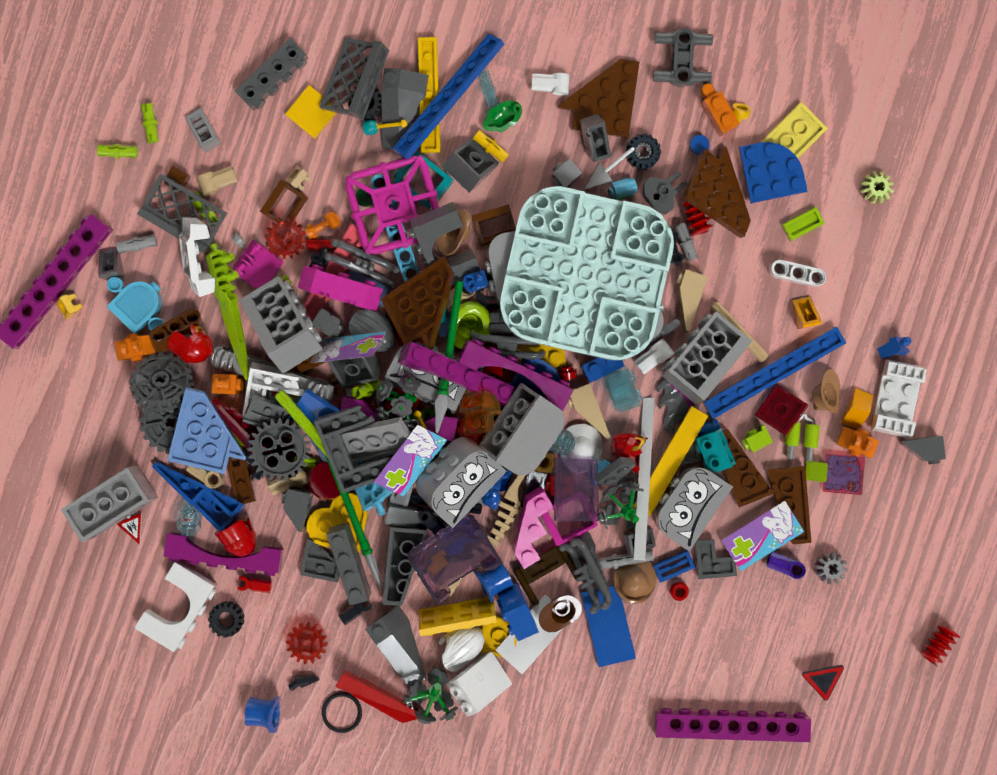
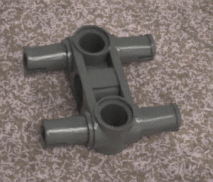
M687 28L674 30L672 33L655 32L654 44H671L673 46L671 71L654 70L653 82H670V84L680 88L692 86L694 83L711 84L712 72H695L693 70L695 45H713V34H696V32ZM679 36H687L688 42L682 43L679 40ZM684 73L687 76V80L680 81L677 75Z

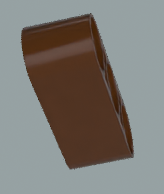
M196 309L186 310L151 330L149 337L153 349L156 352L168 350V340L175 330L189 338L192 335L190 331L191 324L203 328L200 312Z

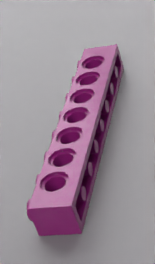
M90 214L83 218L80 223L81 227L71 233L68 238L69 242L59 248L56 253L57 257L53 261L48 262L44 268L45 272L33 281L32 284L34 286L30 291L27 290L20 299L22 301L18 306L15 305L8 314L10 316L6 321L3 320L0 323V339L12 349H19L112 233L113 229L95 215ZM88 231H91L93 236L89 241H87L85 239V234ZM76 246H79L80 253L77 256H75L73 254V249ZM64 261H67L68 268L67 270L63 271L61 268V264ZM52 276H55L56 283L51 286L49 280ZM40 291H43L44 298L39 301L37 295ZM28 306H31L32 314L27 316L25 310ZM16 321H19L20 329L16 331L14 329V323Z
M660 708V711H655L654 734L656 738L811 742V718L803 712H794V715H787L786 712L777 711L775 714H767L766 711H756V714H749L745 710L729 713L728 710L710 712L708 709H699L698 712H691L690 709L681 708L679 711H672L670 708ZM679 719L680 723L678 726L672 727L670 726L671 720ZM697 719L699 724L696 727H690L689 723L691 720ZM711 720L718 721V724L715 728L709 727V722ZM730 721H737L735 728H728ZM750 721L756 722V726L753 729L747 728V724ZM769 722H775L773 729H766ZM789 722L794 723L792 730H786V725Z

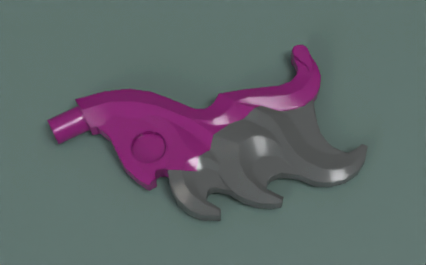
M664 380L657 387V392H660L661 389L665 390L664 396L659 402V409L663 405L667 407L664 427L668 432L672 433L674 424L681 422L691 406L695 408V403L667 380Z

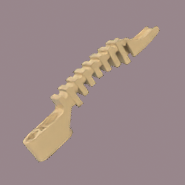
M517 475L504 495V498L514 502V505L512 506L500 500L498 506L509 510L510 513L508 514L499 509L498 516L506 520L503 522L496 519L495 524L501 528L493 527L491 529V533L495 534V537L489 534L486 536V540L490 544L488 545L481 541L479 547L483 548V550L480 551L473 547L471 553L474 555L469 558L459 560L452 556L434 585L436 589L451 597L469 566L474 565L480 569L483 565L480 561L487 562L488 555L494 552L495 545L498 547L499 539L504 538L505 530H509L510 522L513 523L514 515L519 512L518 508L521 503L518 498V488L525 475Z

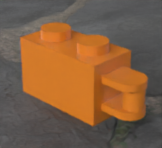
M705 84L701 89V95L704 98L702 106L718 135L721 137L736 129L740 123L722 91L716 92L713 85Z
M213 374L212 393L236 395L241 394L245 390V379H242V375Z

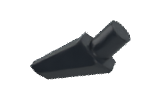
M315 674L294 676V681L288 684V687L293 691L299 686L303 688L320 679Z

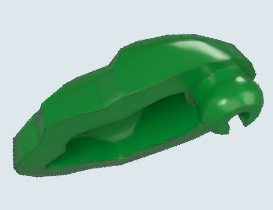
M505 101L491 108L483 122V129L491 132H503L509 127L514 126L522 115V106L516 101Z

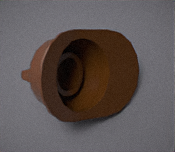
M571 595L555 597L541 610L538 620L540 627L549 633L563 629L579 618L582 610L581 603L576 597Z

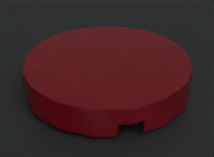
M328 462L316 465L308 476L310 491L321 500H334L338 498L340 492Z

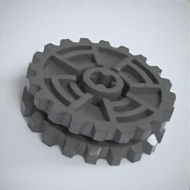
M160 352L158 356L151 354L148 359L144 357L141 364L137 363L135 365L136 370L130 373L132 378L129 379V385H131L129 388L133 399H136V404L138 406L142 405V410L145 412L150 410L151 414L160 412V415H164L166 411H169L171 414L174 413L176 408L180 410L185 388H195L194 377L191 368H188V363L182 362L179 356L174 357L173 353L164 355V352Z
M178 408L174 409V413L170 414L169 411H166L164 415H160V412L151 414L150 410L146 412L142 410L144 417L140 418V422L143 423L140 430L145 432L143 438L150 441V447H157L158 452L166 451V454L170 452L176 426H169V422H171L169 420L176 419L177 422L180 412Z

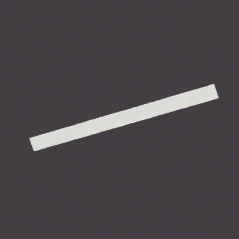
M643 398L641 436L648 439L641 448L642 454H640L638 484H640L639 488H643L644 491H638L636 515L639 517V521L635 527L634 560L644 561L646 555L655 398Z

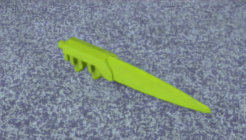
M211 244V253L206 256L209 273L215 278L214 295L219 301L225 327L245 380H248V358L237 303L239 301L237 294L232 292L237 288L236 285L231 283L239 277L237 271L232 272V267L227 265L235 259L233 253L219 250L217 244Z

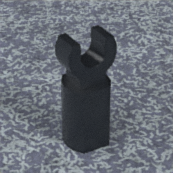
M424 511L419 515V521L434 536H439L437 533L439 529L443 528V530H446V526L442 521L436 519L430 512Z
M362 602L357 605L353 604L338 614L343 624L347 625L359 617L362 611H369L372 608V604L368 607H364Z

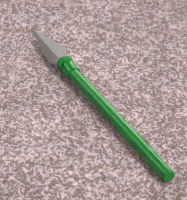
M457 281L455 284L445 357L450 359L453 356L463 282ZM442 378L438 388L440 390L437 391L438 396L434 402L436 433L439 432L448 407L449 381Z
M325 455L359 540L361 551H363L362 555L365 556L367 565L379 587L383 589L377 563L372 554L373 549L370 548L371 546L365 537L348 492L342 493L330 461Z

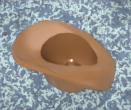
M457 210L463 227L448 232L435 241V246L440 253L446 256L454 254L460 244L467 240L471 232L470 224L472 221V215L469 212Z
M648 561L619 566L614 573V588L618 596L627 603L639 604L645 602L655 589L656 572L653 565Z

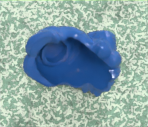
M505 467L503 468L507 472L481 498L483 504L493 510L498 508L501 499L499 492L507 490L511 479L512 471Z

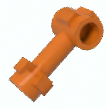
M332 211L324 216L325 221L315 226L312 224L307 225L305 231L308 237L315 239L319 237L318 232L328 227L333 230L341 226L338 214Z

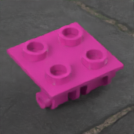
M252 240L232 267V272L237 271L240 278L255 289H258L271 281L284 262L255 240Z

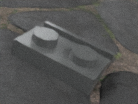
M252 395L242 420L245 423L264 428L263 422L270 425V419L277 423L278 418H281L284 424L288 412L278 402Z

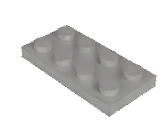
M401 417L366 424L341 433L352 463L395 455L411 434Z

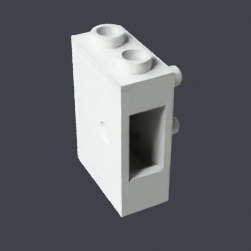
M492 652L479 657L447 683L451 694L456 698L461 710L467 717L480 712L512 685V682Z

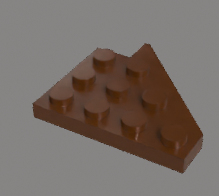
M626 59L618 60L560 103L558 109L574 111L571 130L582 132L580 120L598 114L605 121L608 136L628 138L640 62Z
M726 146L721 147L717 157L704 149L700 151L682 198L739 238H743L747 233L751 219Z
M444 256L381 298L404 344L416 343L423 339L429 350L434 349L455 275L447 258Z

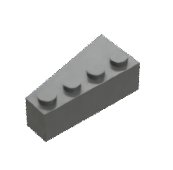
M389 525L381 600L383 605H403L413 572L429 531L428 529Z

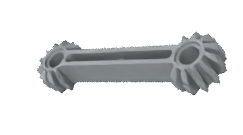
M223 345L215 346L211 355V364L221 370L231 371L243 376L233 348ZM247 354L249 371L252 362L278 368L271 362ZM293 370L287 371L300 377L297 382L299 388L304 389V392L308 389L330 403L334 394V386L323 379L313 378Z

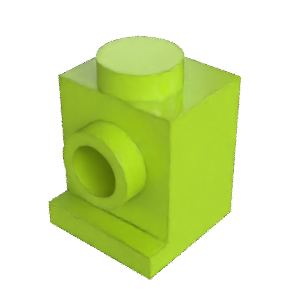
M765 425L758 426L760 429L758 431L755 428L746 433L747 436L741 440L745 450L753 453L773 443Z

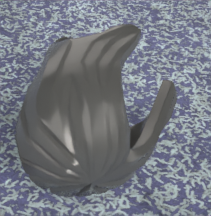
M362 309L351 317L348 329L352 335L386 331L376 352H387L395 347L397 331L390 320L383 314L369 309Z

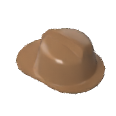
M831 369L826 370L821 384L813 389L814 410H828L831 413L837 412L840 381L835 371Z

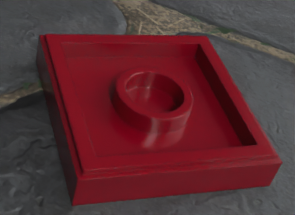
M776 384L755 413V417L787 437L809 405Z

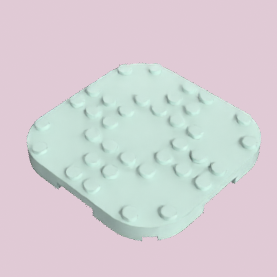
M558 186L548 187L535 193L523 205L517 222L500 299V309L505 324L519 338L536 344L607 360H624L637 355L647 347L655 333L674 247L671 228L659 212L645 205L618 201Z

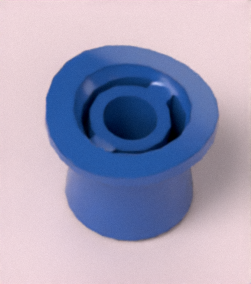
M501 561L480 573L477 570L473 571L489 603L494 601L493 596L502 590L514 586L507 569Z
M276 696L273 701L250 697L245 709L246 726H261L267 728L269 733H276L279 727L280 697Z

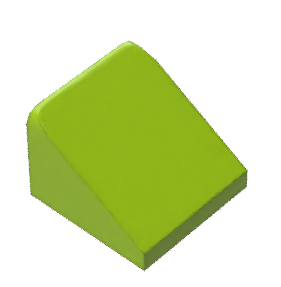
M806 461V480L826 482L828 463Z

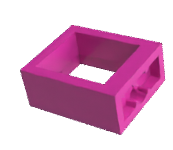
M579 490L574 495H569L566 499L553 503L554 508L541 515L557 546L598 526L596 522L598 521V515L595 510H590L588 504L591 502L586 492L582 494ZM579 498L591 522L561 537L549 512Z

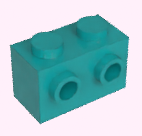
M722 428L701 435L696 439L697 450L704 457L703 464L705 469L714 474L731 468L736 464Z

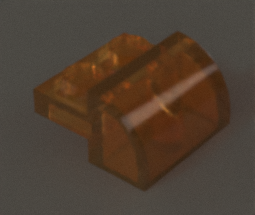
M486 390L464 393L459 413L465 414L463 433L471 435L492 432L494 415L501 414L500 403L493 393Z

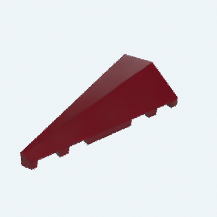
M215 398L212 403L228 427L246 448L253 447L248 440L255 439L251 433H259L256 428L257 426L243 422L242 418L244 415L237 412L234 407H228L219 402L218 398ZM265 437L262 440L264 448H269L273 444L270 437ZM281 437L283 443L290 442V439ZM277 444L276 449L264 451L262 455L274 452L281 455L282 450L295 448L296 445L291 444L281 447ZM289 451L286 454L288 462H293L296 459L294 451ZM270 456L267 459V465L274 467L277 464V458Z

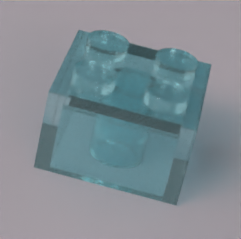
M624 369L604 376L616 413L641 406L640 401L643 398L640 390H636L634 386L636 378L633 371L629 372V369Z

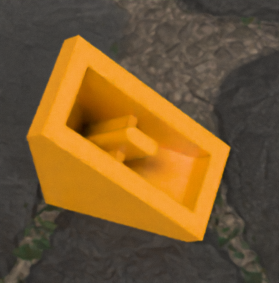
M811 296L792 300L798 329L822 324Z
M855 388L840 423L856 430L860 429L871 412L873 395Z

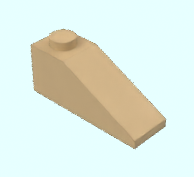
M687 269L683 273H679L676 283L679 284L678 294L684 331L690 332L708 276Z
M591 384L574 389L568 401L569 407L573 406L574 410L606 439L611 438Z

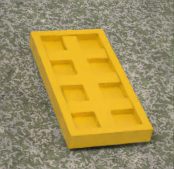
M487 597L419 609L420 636H432L436 633H449L458 629H470L475 626H487L497 623L494 601L489 603Z

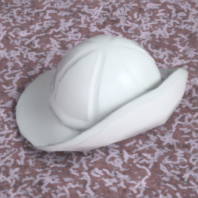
M587 424L572 425L564 432L565 439L559 445L560 458L564 466L576 474L586 473L592 469L601 456L602 438L599 432L592 426Z

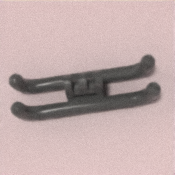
M334 238L331 240L333 247H338L352 253L353 256L349 261L335 254L325 253L324 258L326 261L334 262L378 281L389 288L394 286L392 280L373 271L374 264L372 263L382 266L395 274L400 272V268L397 265L373 254L368 255L364 250Z
M472 330L469 334L471 339L497 343V349L501 351L500 355L504 357L511 355L517 359L537 360L546 355L544 349H540L538 352L517 351L518 344L539 345L525 341L518 336L478 334L475 330Z
M575 538L570 541V544L563 543L559 545L561 552L567 551L570 554L576 567L573 574L580 575L576 580L577 582L583 581L580 588H586L592 599L593 605L589 612L595 614L600 607L602 610L608 609L611 605V594L586 543L581 539ZM575 546H578L580 548L587 564H582V561L574 548ZM595 581L604 597L601 606L599 596L592 584Z

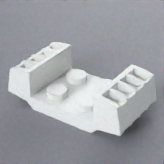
M182 218V232L179 235L183 273L188 277L191 290L201 297L214 292L215 278L207 271L201 272L200 263L196 259L199 249L194 240L210 238L206 224L198 218Z
M886 359L873 411L872 431L905 438L913 436L916 422H912L920 383H925L926 368Z

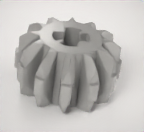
M831 552L830 556L827 553H823L824 560L819 557L817 558L821 564L814 566L820 569L815 574L821 576L820 581L825 582L827 580L829 585H832L833 580L836 584H839L838 577L846 578L842 572H848V569L843 567L847 564V561H841L843 556L840 554L836 556L835 552ZM829 565L833 566V572L828 568Z

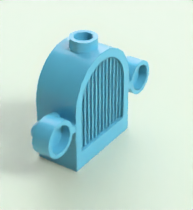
M111 277L107 281L108 290L119 294L106 307L133 333L139 334L147 325L151 331L164 323L161 318L156 317L162 308V296L159 292L162 288L153 281L149 284L138 281L124 287L123 281L118 277Z

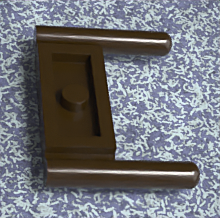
M557 545L540 554V560L524 569L521 565V567L513 570L533 606H537L539 600L530 587V583L564 565V563L568 566L575 580L580 576L579 574H573L576 567L567 551L561 552Z

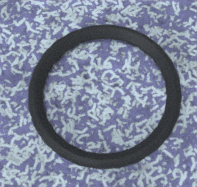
M336 693L325 701L322 708V718L325 725L332 731L346 733L355 729L360 723L362 708L359 701L351 694ZM337 697H347L353 700L358 708V718L349 728H335L327 720L326 708L329 702Z

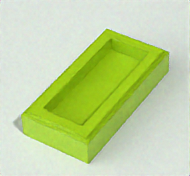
M814 207L782 224V227L789 241H792L825 224L817 207Z

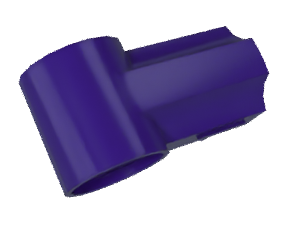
M771 552L768 557L767 568L791 576L794 579H800L806 573L805 566L798 560L775 552ZM794 565L801 566V571L798 574L791 572V568Z

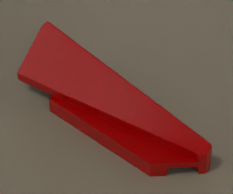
M344 670L335 686L353 693L354 697L401 723L417 719L414 713L419 710L418 708L413 706L414 710H412L411 706L407 707L404 700L347 670Z

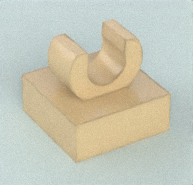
M298 165L285 179L293 187H298L301 190L305 189L301 185L303 180L311 182V179L307 176L308 173Z

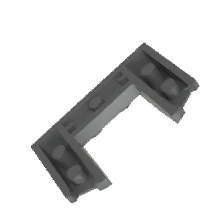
M361 405L318 417L314 421L342 493L374 483L385 468V464L390 461V457L387 456L353 465L341 433L375 421L372 415L368 417L360 410L362 408Z
M435 455L431 462H433L438 455ZM412 485L404 496L392 491L385 510L386 514H384V524L428 529L419 521V515L424 511H428L435 518H440V516L433 509L408 505L413 489Z

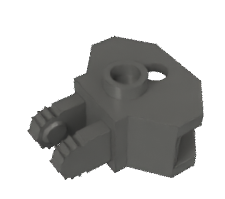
M679 171L668 179L661 180L650 177L643 183V197L651 208L661 214L666 215L673 210L674 197L678 194L677 192L688 185L686 181L680 183L675 189L671 185L672 181L680 177ZM653 196H657L658 200H654Z

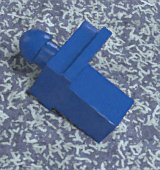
M484 270L467 274L463 279V285L470 293L489 286Z
M895 336L889 339L890 342L877 348L881 359H887L895 354L905 356L910 352L906 346H909L912 340L910 337Z

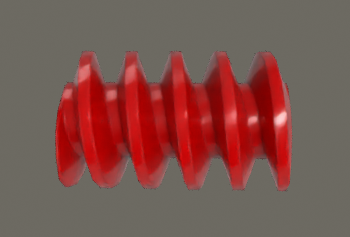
M687 201L683 203L682 207L689 208L684 214L691 215L686 219V222L693 223L688 226V229L695 230L690 236L710 232L709 229L713 227V224H707L706 222L711 218L706 217L703 212Z
M938 625L937 628L940 633L933 632L936 639L929 638L928 640L931 645L924 644L927 651H919L925 659L937 666L936 662L943 663L940 656H948L944 651L945 649L952 650L949 643L956 645L954 637L961 638L959 634L946 625Z

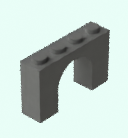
M453 202L410 219L412 227L409 228L412 238H417L419 242L415 245L419 254H424L425 259H422L425 268L441 258L432 253L435 241L440 236L463 227ZM472 249L447 258L455 273L451 286L455 285L457 281L462 282L467 274L480 271Z

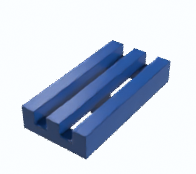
M688 550L652 564L660 583L696 568ZM683 556L687 557L686 559H683L660 570L658 568ZM689 562V566L662 577V573Z

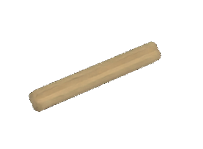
M715 302L711 306V310L713 312L717 311L752 340L747 348L760 362L767 359L768 354L720 302Z

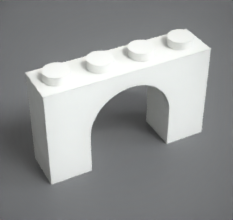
M181 561L174 562L165 579L181 588L188 595L190 610L187 617L182 621L172 622L148 609L143 613L135 626V629L173 652L178 648H183L187 641L185 636L188 632L192 633L197 625L195 622L198 615H203L207 609V606H205L207 600H212L217 592L215 589L217 583Z

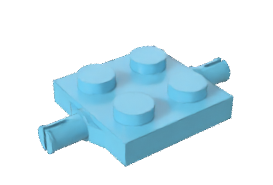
M376 483L355 489L363 511H369L375 507L378 516L386 514L382 502L392 494L391 490Z

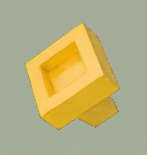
M66 294L60 297L56 303L66 320L73 317L83 307L81 304H72V301L76 299L75 294L68 296Z

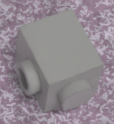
M569 158L564 164L560 162L553 168L552 182L558 187L567 188L582 175V172Z

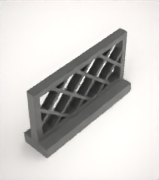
M345 38L319 108L353 116L363 121L390 50L379 41L372 43ZM350 44L356 45L357 49L348 54L347 51ZM372 48L370 54L364 57L362 52ZM360 54L362 60L353 65L351 59ZM348 61L350 67L342 72V65ZM364 64L363 72L358 75L355 69ZM353 71L355 77L346 82L344 76ZM342 79L344 84L335 89V83ZM358 82L356 90L351 93L349 87ZM346 89L348 95L340 99L338 94ZM335 96L337 102L331 106L327 105L329 99ZM351 99L349 109H344L342 104Z
M162 173L158 176L143 207H140L137 212L139 216L178 239L182 232V218L191 216L196 218V215L205 213L208 223L206 226H209L211 233L208 240H194L201 253H206L210 250V245L228 212ZM162 180L169 183L171 191L161 192L160 184ZM183 191L186 194L187 201L178 203L175 192ZM172 193L175 204L166 207L163 195ZM159 197L162 208L155 209L151 207L152 199ZM200 201L204 211L195 213L192 202ZM188 203L191 214L182 217L179 205ZM176 207L179 218L171 219L166 209ZM215 210L221 216L217 222L211 223L208 212Z

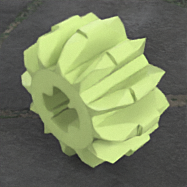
M873 171L871 176L866 175L864 177L866 181L861 182V185L866 187L861 190V193H867L864 199L867 200L871 197L872 204L876 201L879 204L883 203L884 199H890L889 194L894 192L892 188H889L894 185V182L888 183L887 180L890 179V176L883 177V171L879 172L878 175ZM877 184L880 185V188H878L880 190L878 191L874 189V187H876L875 185Z

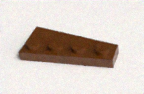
M728 429L724 430V436L736 464L723 471L728 484L733 486L731 491L737 506L740 508L774 494Z
M805 466L766 469L778 505L785 501L804 531L790 540L791 544L812 543Z

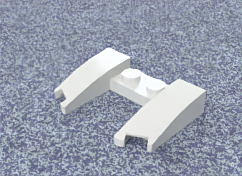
M252 362L243 415H245L252 395L266 398L267 390L277 392L284 390L287 394L303 396L304 389H300L297 382L300 377L290 372L282 373L280 369ZM285 432L281 435V437L288 438L290 433Z

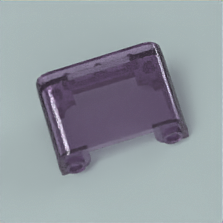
M473 515L464 516L454 528L450 525L411 549L407 555L415 572L436 604L449 598L451 593L449 586L482 566L484 570L491 571L503 563Z

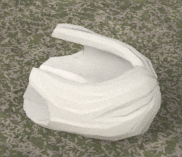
M478 626L470 629L454 630L440 638L438 641L440 645L445 641L447 642L441 657L445 668L451 672H456L479 654L485 639Z

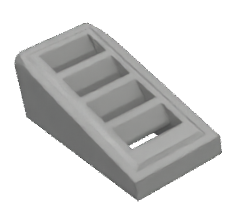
M202 108L185 116L199 146L204 152H208L221 144L218 135ZM202 117L200 121L193 124V121ZM206 124L204 127L197 130L198 127ZM207 131H209V133H207L206 135H204V136H202V137L200 136V135L206 133Z

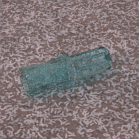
M482 71L479 74V80L483 89L481 92L485 95L488 109L490 110L499 105L495 92L496 87L493 86L489 71Z

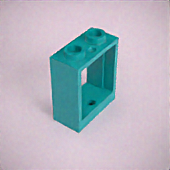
M416 151V153L413 154L412 156H419V155L423 156V155H422L421 153H419L418 151ZM424 157L428 167L443 178V181L436 188L438 194L436 197L439 202L453 184L454 179ZM414 163L397 170L393 176L395 178L394 184L402 182ZM410 188L412 197L418 195ZM425 199L417 201L429 211L432 210L429 199L427 201Z

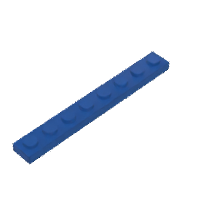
M488 34L392 148L395 153L409 160L505 45L501 39L491 34Z
M834 327L704 401L703 404L711 418L714 419L846 344V341L838 327Z

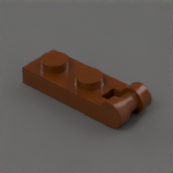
M229 457L227 469L235 500L243 504L257 501L252 480H250L251 476L247 461ZM239 460L240 466L234 467L233 461Z

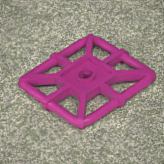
M421 155L411 156L409 160L402 158L388 163L384 161L380 165L353 172L344 179L346 180V192L353 213L351 217L355 220L361 245L368 255L379 254L401 247L408 248L409 245L418 243L417 238L413 239L412 236L406 238L402 224L419 216L417 215L414 202L429 198L432 210L439 208L436 197L438 196L437 191L434 190L428 165ZM414 163L405 181L391 185L388 170ZM420 166L427 193L412 197L409 184ZM383 172L386 187L373 190L356 179ZM353 185L371 194L374 208L360 211ZM395 199L396 202H400L397 210L389 208V205L392 204L391 200ZM376 213L380 225L369 243L362 217ZM394 225L398 226L401 236L400 240L375 246L384 228Z

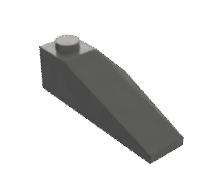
M384 68L382 81V124L406 120L407 126L404 128L401 126L382 128L383 149L393 150L392 148L410 128L409 126L413 118L418 114V106L426 96L429 75L403 69Z
M395 606L366 627L365 630L409 688L416 681L422 682L426 679L410 621L400 606Z

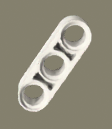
M777 260L772 262L768 268V272L773 278L805 286L817 287L826 281V274L823 270L789 261ZM776 264L782 266L783 271L781 274H777L774 271ZM794 269L801 271L799 279L793 276ZM813 273L819 275L820 280L818 283L812 281Z

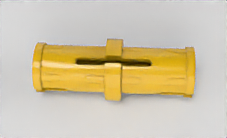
M481 130L473 137V140L486 149V153L492 154L501 163L509 156V153L501 148L495 139L492 140Z

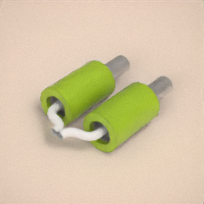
M803 414L799 420L804 417L807 421L811 422V424L805 425L803 447H807L806 461H813L814 448H818L820 425H814V421L808 418L807 414ZM796 423L789 435L785 436L784 445L788 446L787 459H794L795 446H799L801 423Z

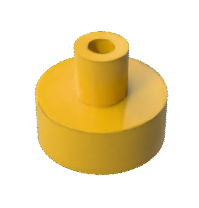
M734 103L732 111L739 123H741L742 119L749 118L751 108L742 103Z

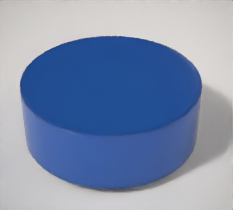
M696 135L690 141V150L696 155H699L700 151L704 149H709V140L704 135Z

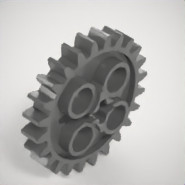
M278 418L277 423L270 419V425L263 422V429L257 426L256 428L259 433H251L255 439L248 440L253 447L247 448L248 451L253 453L248 458L255 460L251 463V466L258 465L256 472L263 470L262 477L270 474L269 480L276 476L277 481H280L281 476H284L287 481L288 474L296 477L294 472L296 470L301 473L300 466H307L304 459H310L305 454L311 451L310 448H306L310 441H304L307 434H300L302 428L295 429L296 422L290 426L289 419H286L283 424L281 418ZM285 432H289L292 436L289 443H283L281 440V435ZM265 437H270L273 441L272 446L269 448L262 446V440ZM277 444L281 447L296 444L295 448L282 450L281 455L277 452L262 455L264 451L276 449ZM289 451L296 453V459L293 462L286 460V454ZM270 456L277 458V464L274 467L267 465V459Z

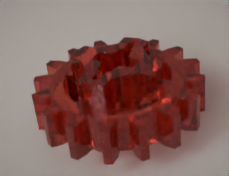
M286 217L284 222H282L281 218H278L277 224L272 221L273 227L266 228L269 234H264L265 239L268 240L265 244L266 247H269V252L273 253L275 251V257L277 258L279 255H282L283 260H285L286 255H289L291 259H293L294 253L300 255L298 250H304L305 247L302 243L307 242L306 238L303 237L306 235V232L302 230V225H297L295 219L290 222L288 217ZM291 228L294 229L298 233V235H296V233H292ZM286 234H288V237H289V238H286V241H285V244H284L283 239H285ZM273 242L279 244L281 248L276 247Z
M309 621L306 626L301 622L299 623V629L294 626L292 628L294 633H288L291 639L286 640V644H290L286 650L293 652L290 657L296 656V662L303 659L304 664H307L308 660L313 664L315 657L320 660L322 658L320 653L325 654L326 649L323 647L328 645V642L324 641L327 635L321 634L324 630L323 628L316 629L317 623L312 627ZM305 630H307V631H312L313 633H312V634H306L304 631H305ZM295 637L298 640L297 647H295ZM317 638H319V642H320L319 649H318V647L316 646V639H317ZM309 639L311 643L304 646L303 643ZM309 652L310 655H303L301 653Z

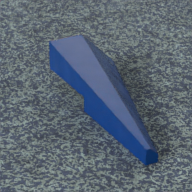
M155 462L152 466L219 532L233 525L245 507L243 503L165 465Z

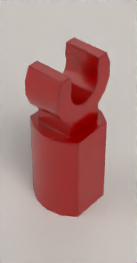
M240 576L238 579L244 580L246 583L244 587H237L239 591L251 589L254 592L271 593L272 580L256 578L250 580L246 576Z

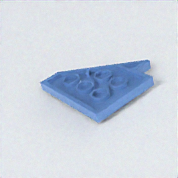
M186 387L167 461L225 474L229 457L246 460V454L207 393Z

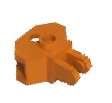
M137 333L126 335V339L114 342L118 361L131 359V362L142 360L144 356L157 353L152 347L149 335L138 336Z
M846 427L841 428V435L835 445L849 450L848 454L859 457L862 455L870 459L873 458L879 444L878 440L868 436L869 432L859 428L857 431Z

